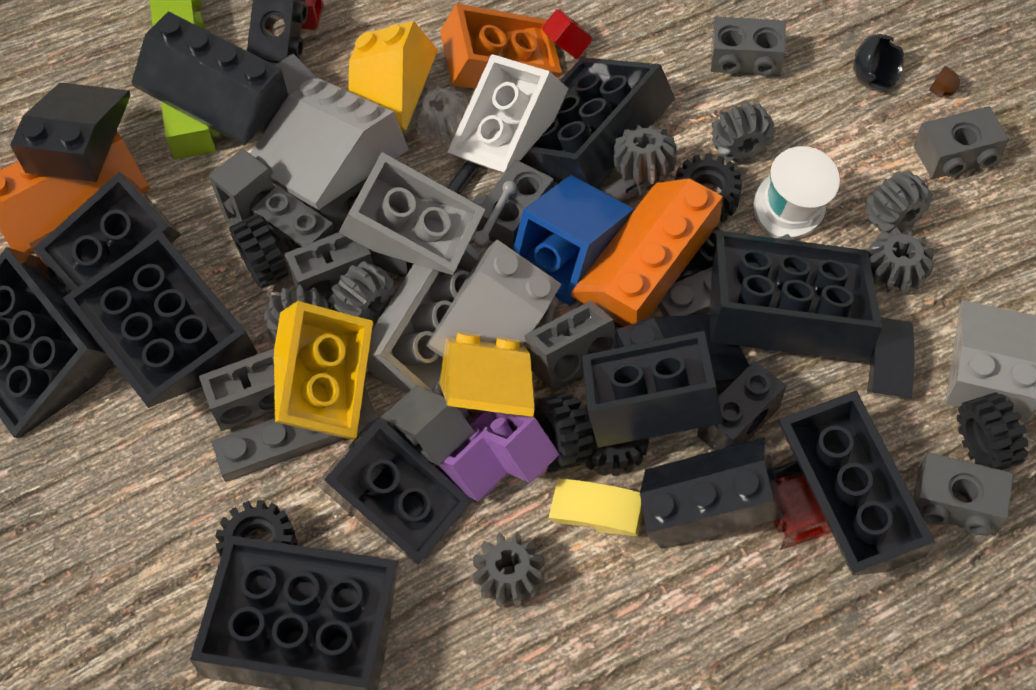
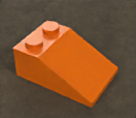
M456 3L440 30L451 86L476 89L491 54L550 71L556 78H559L562 70L555 43L542 30V26L548 19Z

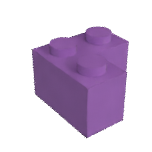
M480 410L468 421L475 432L441 462L439 466L448 479L468 497L479 501L483 496L491 493L497 483L507 473L531 483L547 470L548 465L559 456V453L536 418Z

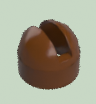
M944 66L929 88V91L941 97H951L960 87V78L954 70Z

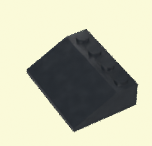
M581 57L560 80L568 88V91L554 122L519 162L554 178V182L558 184L572 175L598 189L616 168L614 165L616 139L623 137L624 130L635 131L638 125L642 128H649L675 100L661 64Z
M161 230L63 297L68 306L148 408L202 387L200 375L258 354L244 328Z
M716 230L714 235L709 310L711 342L868 363L883 328L868 251Z
M6 247L0 255V419L14 438H21L94 387L113 365V362L65 302L63 297L69 293L40 257Z
M227 535L190 661L202 678L275 690H378L385 658L398 561Z

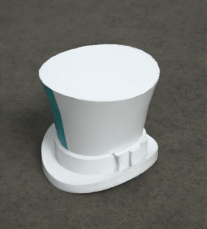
M807 146L789 148L775 158L771 166L770 176L760 184L754 197V214L759 226L766 234L773 238L789 234L792 240L812 233L821 224L826 212V204L836 196L839 190V172L832 159L824 152Z

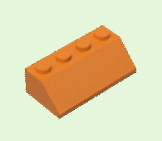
M118 132L115 134L97 182L25 173L20 162L17 161L0 170V231L11 249L30 254L34 251L29 243L55 230L118 172L134 181L144 193L150 190V187Z
M691 179L655 183L572 290L571 296L584 304L589 301L594 302L615 322L624 327L648 319L720 222L723 196Z

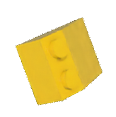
M415 21L399 25L394 24L388 28L373 32H365L356 40L355 48L349 60L348 91L394 111L401 131L404 132L407 130L438 49Z
M296 301L280 312L274 347L276 423L352 440L357 438L373 321Z
M457 332L456 338L446 337L439 384L447 406L533 417L534 397L531 359L529 351L525 347H520L521 341L497 337L496 343L480 341L481 335L468 332Z

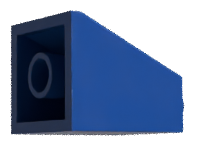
M570 175L524 208L513 251L561 283L555 297L571 306L577 300L571 296L572 290L627 221L634 209Z

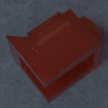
M787 476L777 480L785 518L773 521L778 533L783 532L785 535L780 550L823 536L824 531L821 525L827 522L805 477L802 476L794 479L792 476Z

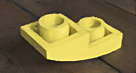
M558 478L549 518L555 524L594 527L599 533L638 536L643 515L640 492L605 484Z

